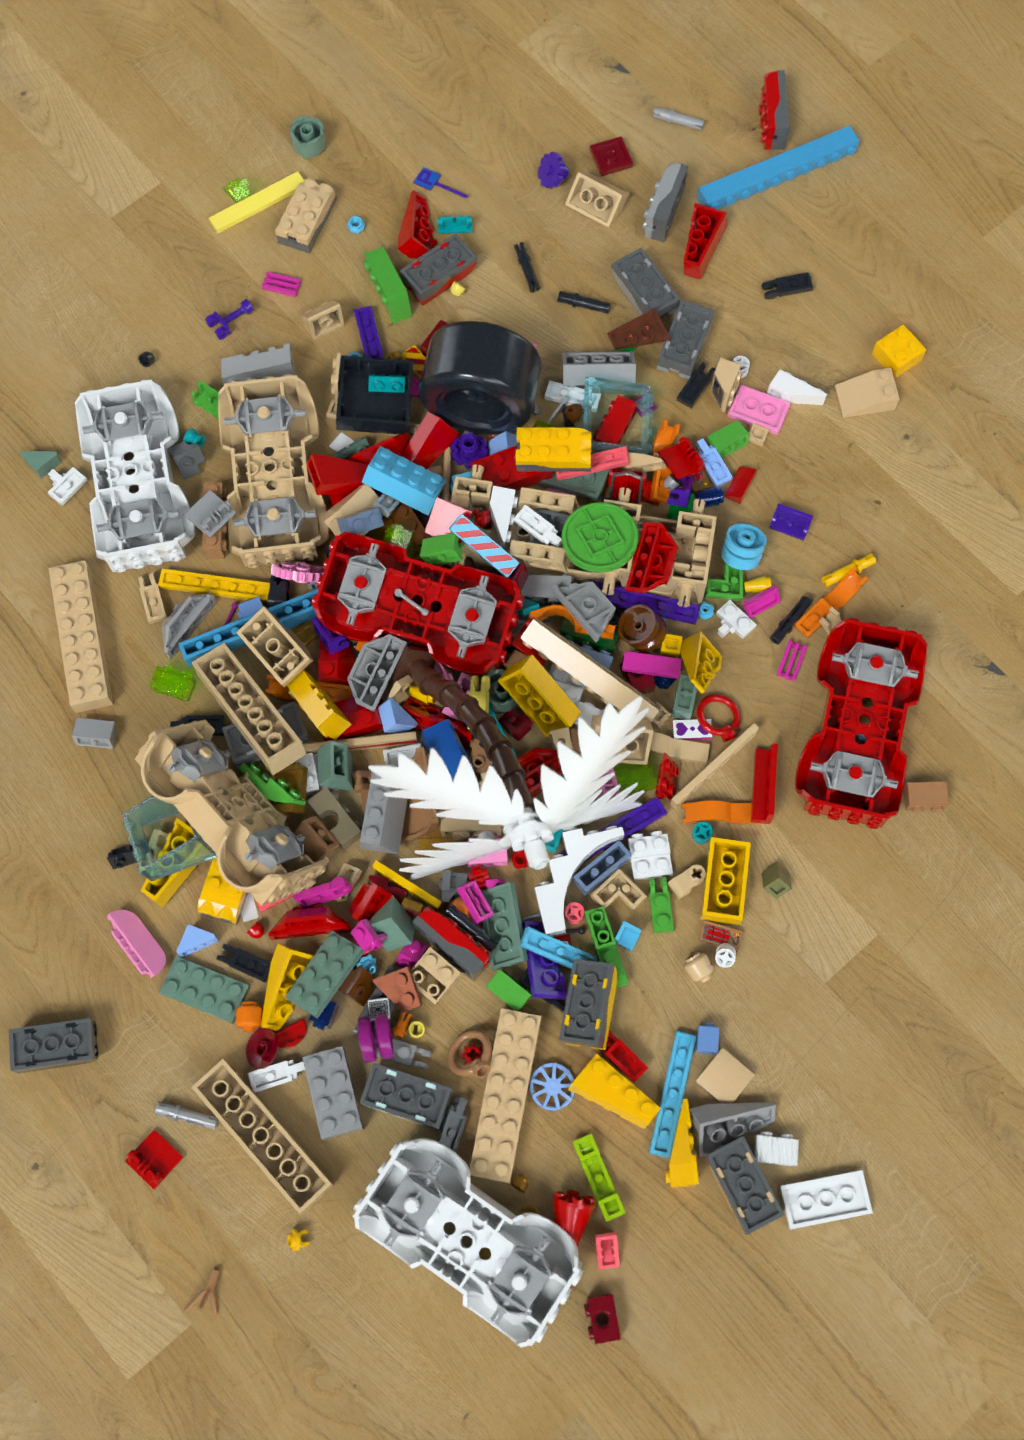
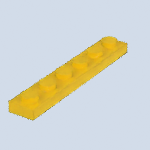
M162 569L158 586L160 589L198 594L211 593L214 596L243 600L259 597L261 602L268 603L270 583Z

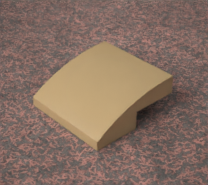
M723 1047L696 1082L722 1104L734 1102L754 1077L755 1073Z

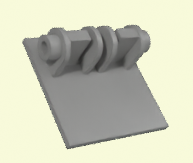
M209 490L184 516L211 538L236 512L231 508L228 501H222Z

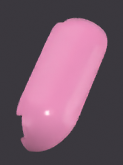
M115 910L108 913V920H111L113 930H111L112 935L142 975H150V978L159 974L166 963L165 953L138 916L127 910Z

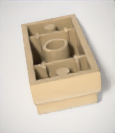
M264 606L236 632L283 687H286L313 661L310 651L304 643Z

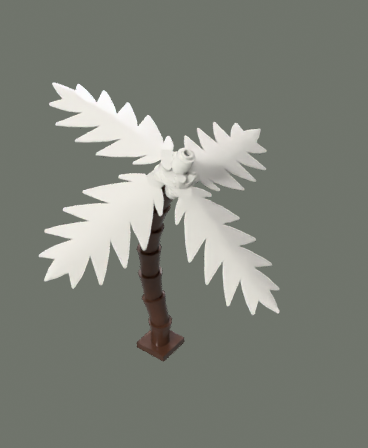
M405 645L391 679L396 682L409 675L413 679L411 684L417 685L421 694L430 695L442 706L448 707L459 721L465 722L474 738L480 740L487 758L493 762L495 769L493 766H489L479 792L477 779L466 756H462L454 781H452L442 758L434 748H431L427 775L412 759L400 752L398 753V767L388 765L369 766L371 771L382 777V779L370 780L371 783L405 789L383 793L386 797L425 800L410 804L411 808L452 809L436 813V816L481 820L478 821L479 824L503 825V833L506 834L500 841L494 839L493 832L485 831L477 835V839H469L470 842L432 844L433 847L447 850H415L416 854L435 858L400 859L401 862L420 864L399 869L401 872L413 873L409 881L442 872L450 867L465 865L471 860L488 857L491 853L505 851L511 846L513 851H525L530 867L537 870L547 866L550 860L545 843L554 839V832L561 829L567 830L579 824H589L600 818L614 816L620 812L643 805L635 800L645 792L644 790L625 798L638 785V782L610 799L621 787L619 784L593 802L602 792L600 788L615 773L601 776L627 757L631 750L618 755L615 754L646 729L643 726L627 734L649 711L646 708L637 714L643 699L642 696L629 703L619 713H617L610 702L607 703L602 715L600 736L583 718H578V737L582 756L562 742H557L558 756L565 778L547 766L541 765V784L546 803L544 805L537 798H532L525 780L526 771L516 759L512 751V743L498 729L496 719L479 706V701L475 697L462 691L457 682L443 679L438 672L433 670L436 660L429 653V649Z

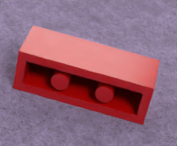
M620 395L617 396L615 401H611L608 415L605 414L603 416L602 426L600 430L597 429L593 436L596 448L606 451L619 447L637 412V402Z

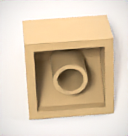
M334 300L325 302L321 306L302 314L303 323L313 340L345 326L341 306Z

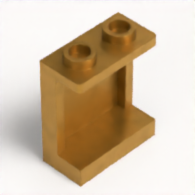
M294 762L275 775L271 774L272 778L285 779L289 783V787L301 793L300 797L304 801L306 800L307 767L300 766L299 762ZM269 800L273 807L284 815L305 813V805L284 804Z

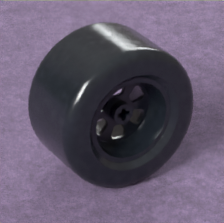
M460 321L445 325L433 334L429 342L419 385V398L429 413L440 417L449 426L486 435L516 431L517 428L523 427L529 421L533 412L541 373L540 355L533 344L522 335L497 324L482 321Z

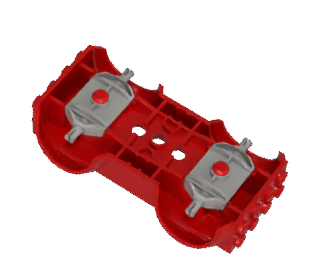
M347 531L339 536L336 535L335 540L331 541L329 551L331 552L323 565L325 571L323 576L319 577L317 584L319 589L317 594H314L311 602L318 619L327 629L338 635H345L350 640L359 642H371L382 634H391L401 640L428 647L429 653L437 662L465 674L481 675L492 667L500 669L501 664L505 665L508 655L506 654V648L511 646L513 640L511 631L512 628L516 629L519 620L517 612L522 610L524 604V596L515 580L460 564L455 565L451 570L408 558L406 549ZM401 589L405 596L411 600L415 596H421L423 602L419 606L423 609H428V615L423 616L421 611L404 599L396 601L394 599L395 590ZM435 601L440 602L442 605L439 612L431 610V604Z
M845 618L828 635L817 667V681L827 690L820 731L812 735L801 753L795 776V790L805 801L804 811H808V814L813 816L826 815L831 820L844 819L847 820V823L858 825L859 823L866 824L871 829L882 828L888 819L898 815L907 767V756L900 750L908 708L919 703L925 674L927 643L923 639L922 634H917L913 630H898L894 626H879L875 622H860L856 618ZM870 698L873 701V706L870 708L864 707L862 700ZM867 716L870 723L867 725L862 724L859 721V717ZM857 734H863L866 737L864 744L856 743L855 736Z

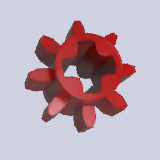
M480 864L471 866L472 872L467 873L469 882L475 880L480 889L486 888V880H490L487 868H481Z
M472 1042V1047L464 1046L466 1053L460 1055L461 1058H466L464 1066L472 1064L473 1061H471L468 1055L475 1051L479 1055L475 1059L481 1058L482 1054L480 1051L483 1049V1046L476 1048L474 1042Z

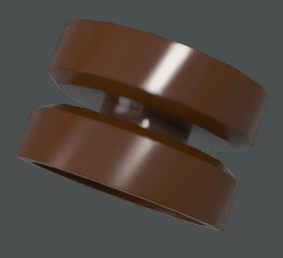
M638 604L631 606L621 615L618 622V633L621 639L639 652L645 651L646 653L655 650L662 644L667 633V626L664 619L646 605Z

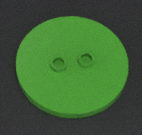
M603 502L591 503L578 508L567 518L562 529V546L570 561L579 568L596 573L610 572L624 566L635 554L638 546V528L630 514L621 507Z

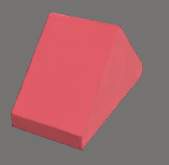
M617 1233L594 1235L599 1270L620 1267Z

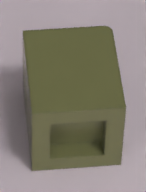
M778 863L762 872L763 888L775 899L792 889L789 873Z

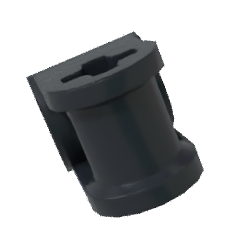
M271 576L268 608L289 600L290 584L287 579Z

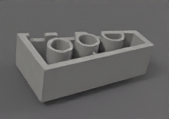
M290 343L283 344L284 348L276 349L275 346L270 347L267 352L260 353L257 350L253 351L249 356L240 354L221 359L223 383L231 381L241 382L249 379L258 380L267 377H284L288 374L295 375V362Z
M528 573V578L521 593L524 596L523 598L535 601L539 605L564 606L552 593L551 588L554 585L568 587L569 584L575 583L572 576L567 574L552 576L547 573L542 575Z

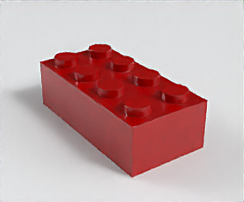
M517 445L470 462L471 467L477 465V472L479 465L484 467L481 480L491 481L493 486L514 489L515 492L522 487L526 488L540 483L542 480L553 478L552 471H517Z

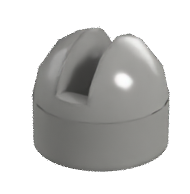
M668 475L664 480V488H667L668 491L680 485L671 475Z

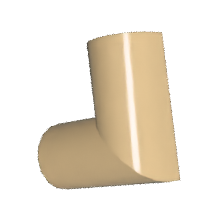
M619 868L591 894V898L599 907L604 906V909H606L616 898L620 897L634 911L644 902L647 895Z

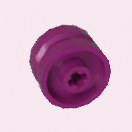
M387 1012L376 1014L375 1028H373V1023L369 1016L359 1017L358 1038L364 1062L369 1063L377 1060L378 1047L380 1055L384 1060L394 1058L393 1040Z

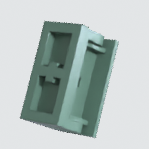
M680 674L671 717L690 720L697 688L690 681L688 675Z

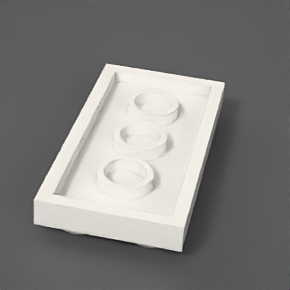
M862 1170L779 1186L789 1230L873 1213Z

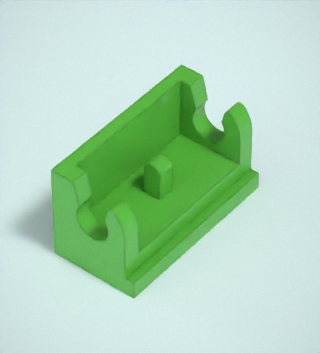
M200 380L197 383L198 391H192L191 393L192 402L219 419L218 391Z
M737 420L708 435L707 440L710 443L708 447L711 445L713 448L715 447L721 458H724L748 445L749 433Z
M454 533L423 539L420 557L425 563L435 566L462 561L463 542L458 544L459 537Z
M499 969L486 986L518 1012L532 998V993L503 969Z

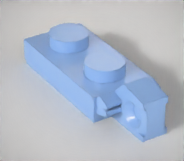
M704 438L697 441L698 454L704 459L705 470L715 487L718 488L731 481L733 477L716 448H713L712 445L708 447Z

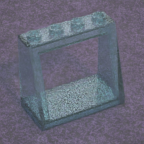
M585 377L583 429L590 432L592 393L643 395L641 447L592 441V453L626 446L630 453L651 455L652 444H648L649 438H652V427H649V420L653 418V409L649 408L650 403H653V392H650V385Z
M154 796L123 813L125 821L123 825L129 834L128 841L133 847L134 851L132 854L138 862L137 870L142 877L145 876L152 882L217 858L213 849L192 827L195 837L154 861L143 826L180 813L174 804L160 801Z

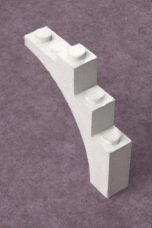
M611 826L602 832L593 830L587 832L585 836L583 835L582 828L577 829V827H572L562 833L567 856H563V854L552 856V859L549 860V868L553 883L542 882L538 884V887H535V895L546 935L555 936L565 933L564 900L574 874L594 852L610 843L622 840L624 838L622 827Z

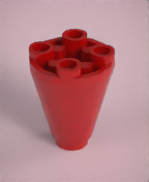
M567 1190L566 1193L555 1191L553 1200L555 1223L563 1228L578 1246L594 1211L596 1198L584 1195V1197L579 1196V1192L575 1190Z

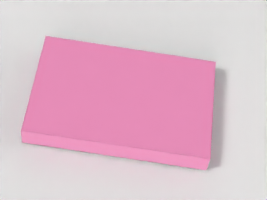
M740 384L727 417L752 425V423L769 428V432L778 435L791 402Z

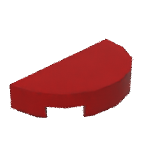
M305 1018L275 1033L279 1048L289 1049L296 1047L302 1042L307 1030Z

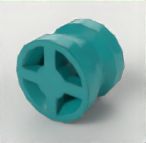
M191 428L184 435L183 441L189 445L197 443L201 449L206 441V437L203 434H198L197 430Z
M698 822L692 831L693 840L698 844L707 843L713 834L712 826L707 822Z

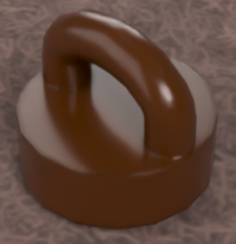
M572 404L565 409L567 419L573 424L578 423L584 413L580 404Z

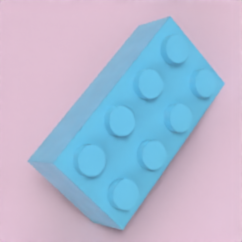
M380 446L367 467L362 483L429 516L436 498L440 496L447 479Z

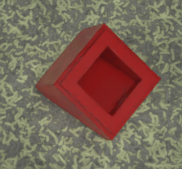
M646 480L641 501L658 506L659 502L650 499L652 482Z

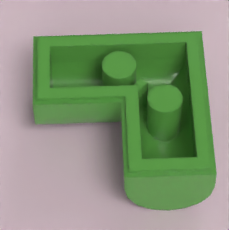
M724 563L723 579L708 578L704 598L742 601L743 570L733 568Z

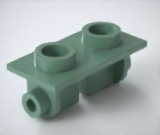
M358 438V440L349 445V448L345 447L338 452L336 451L333 457L346 460L370 446L366 438Z

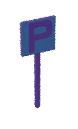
M424 167L413 181L414 184L430 191L434 185H437L459 196L468 198L466 194L438 183L437 181L441 174Z

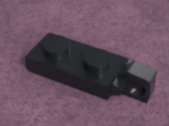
M185 715V717L181 718V721H171L170 727L206 720L215 729L212 736H224L222 728L225 725L224 715Z

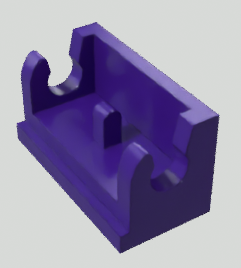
M694 476L684 477L679 480L675 478L676 481H682L683 485L670 491L667 504L688 506Z
M778 503L769 528L804 541L813 515Z
M318 617L311 618L314 632L331 655L349 647V642L346 640L345 635H338L327 629Z

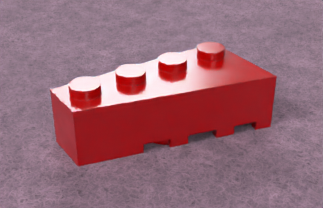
M694 203L689 238L683 261L684 275L701 279L727 227V212Z

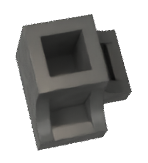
M183 441L168 449L184 480L201 472L197 464L204 462L205 459L197 443L189 445Z
M443 870V878L439 880V890H442L441 902L443 906H448L452 900L460 896L457 889L468 883V874Z

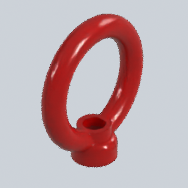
M719 694L703 698L696 710L697 720L701 727L712 735L721 736L723 742L731 741L737 737L736 730L741 722V714L735 702ZM712 702H721L727 705L733 714L732 724L721 729L711 726L704 716L705 707Z

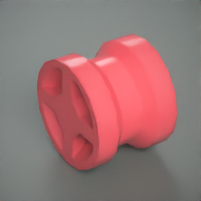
M577 902L569 903L564 912L565 920L572 925L579 924L584 918L583 906Z

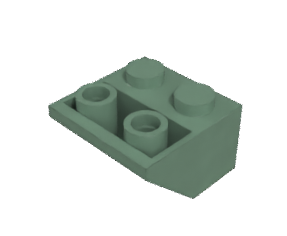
M329 741L318 748L319 785L354 791V780L352 777L353 754L348 745Z

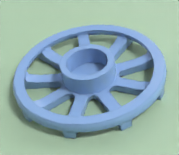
M544 1064L531 1077L530 1092L532 1098L544 1109H562L572 1101L574 1093L570 1092L568 1096L561 1091V1088L570 1087L574 1078L570 1071L560 1064ZM552 1067L551 1078H549L544 1068ZM556 1068L564 1071L558 1079L556 1078ZM539 1072L545 1077V1082L535 1079ZM568 1075L571 1083L561 1084L560 1081ZM533 1083L543 1085L544 1089L534 1093ZM546 1092L547 1096L542 1104L536 1096ZM557 1094H560L565 1099H567L561 1105L559 1104ZM551 1096L554 1097L555 1107L547 1106Z

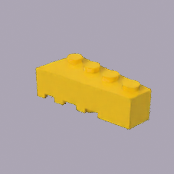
M305 670L287 685L288 693L299 702V707L306 712L308 718L324 737L327 738L329 736L336 740L351 725L349 720L315 679Z
M598 1054L593 1057L568 1088L569 1091L583 1096L584 1099L620 1115L621 1118L643 1129L647 1127L661 1109Z

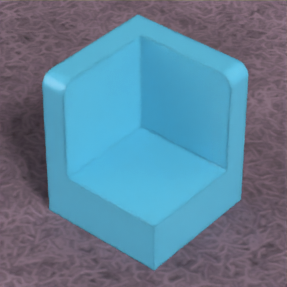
M623 921L615 937L616 944L632 952L642 930Z

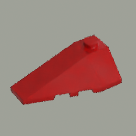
M415 190L411 192L397 243V249L410 259H418L438 245L437 240L433 239L432 232L434 228L430 225L428 219L430 212L427 200Z

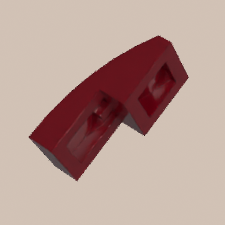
M369 875L368 879L371 884L375 883L402 901L404 898H407V890L390 887L389 878Z

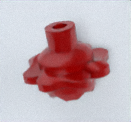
M478 508L472 511V514L475 516L473 524L481 528L485 527L490 522L489 515L491 512L489 510L480 512Z

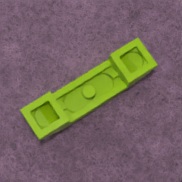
M592 1134L573 1141L572 1143L606 1222L626 1214Z

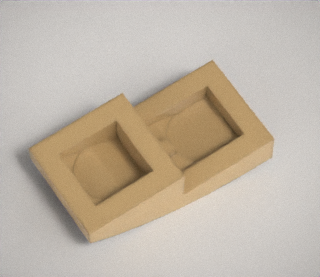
M407 675L396 681L388 699L392 697L402 707L409 698L405 690L412 683L413 679Z

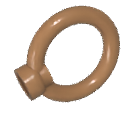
M478 1030L467 1031L459 1035L453 1041L448 1051L447 1060L452 1072L459 1076L475 1075L477 1078L485 1077L490 1071L487 1062L492 1051L488 1036ZM469 1039H479L483 1044L481 1058L475 1059L469 1068L459 1067L456 1063L458 1048Z

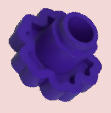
M557 152L546 153L541 159V166L538 168V178L541 179V185L552 189L553 186L558 187L562 180L567 179L569 169L565 162L562 161V155Z
M472 432L463 433L461 438H455L454 443L451 445L452 458L456 461L457 465L464 464L466 469L472 468L470 462L488 456L487 443L483 440L482 436L475 437Z

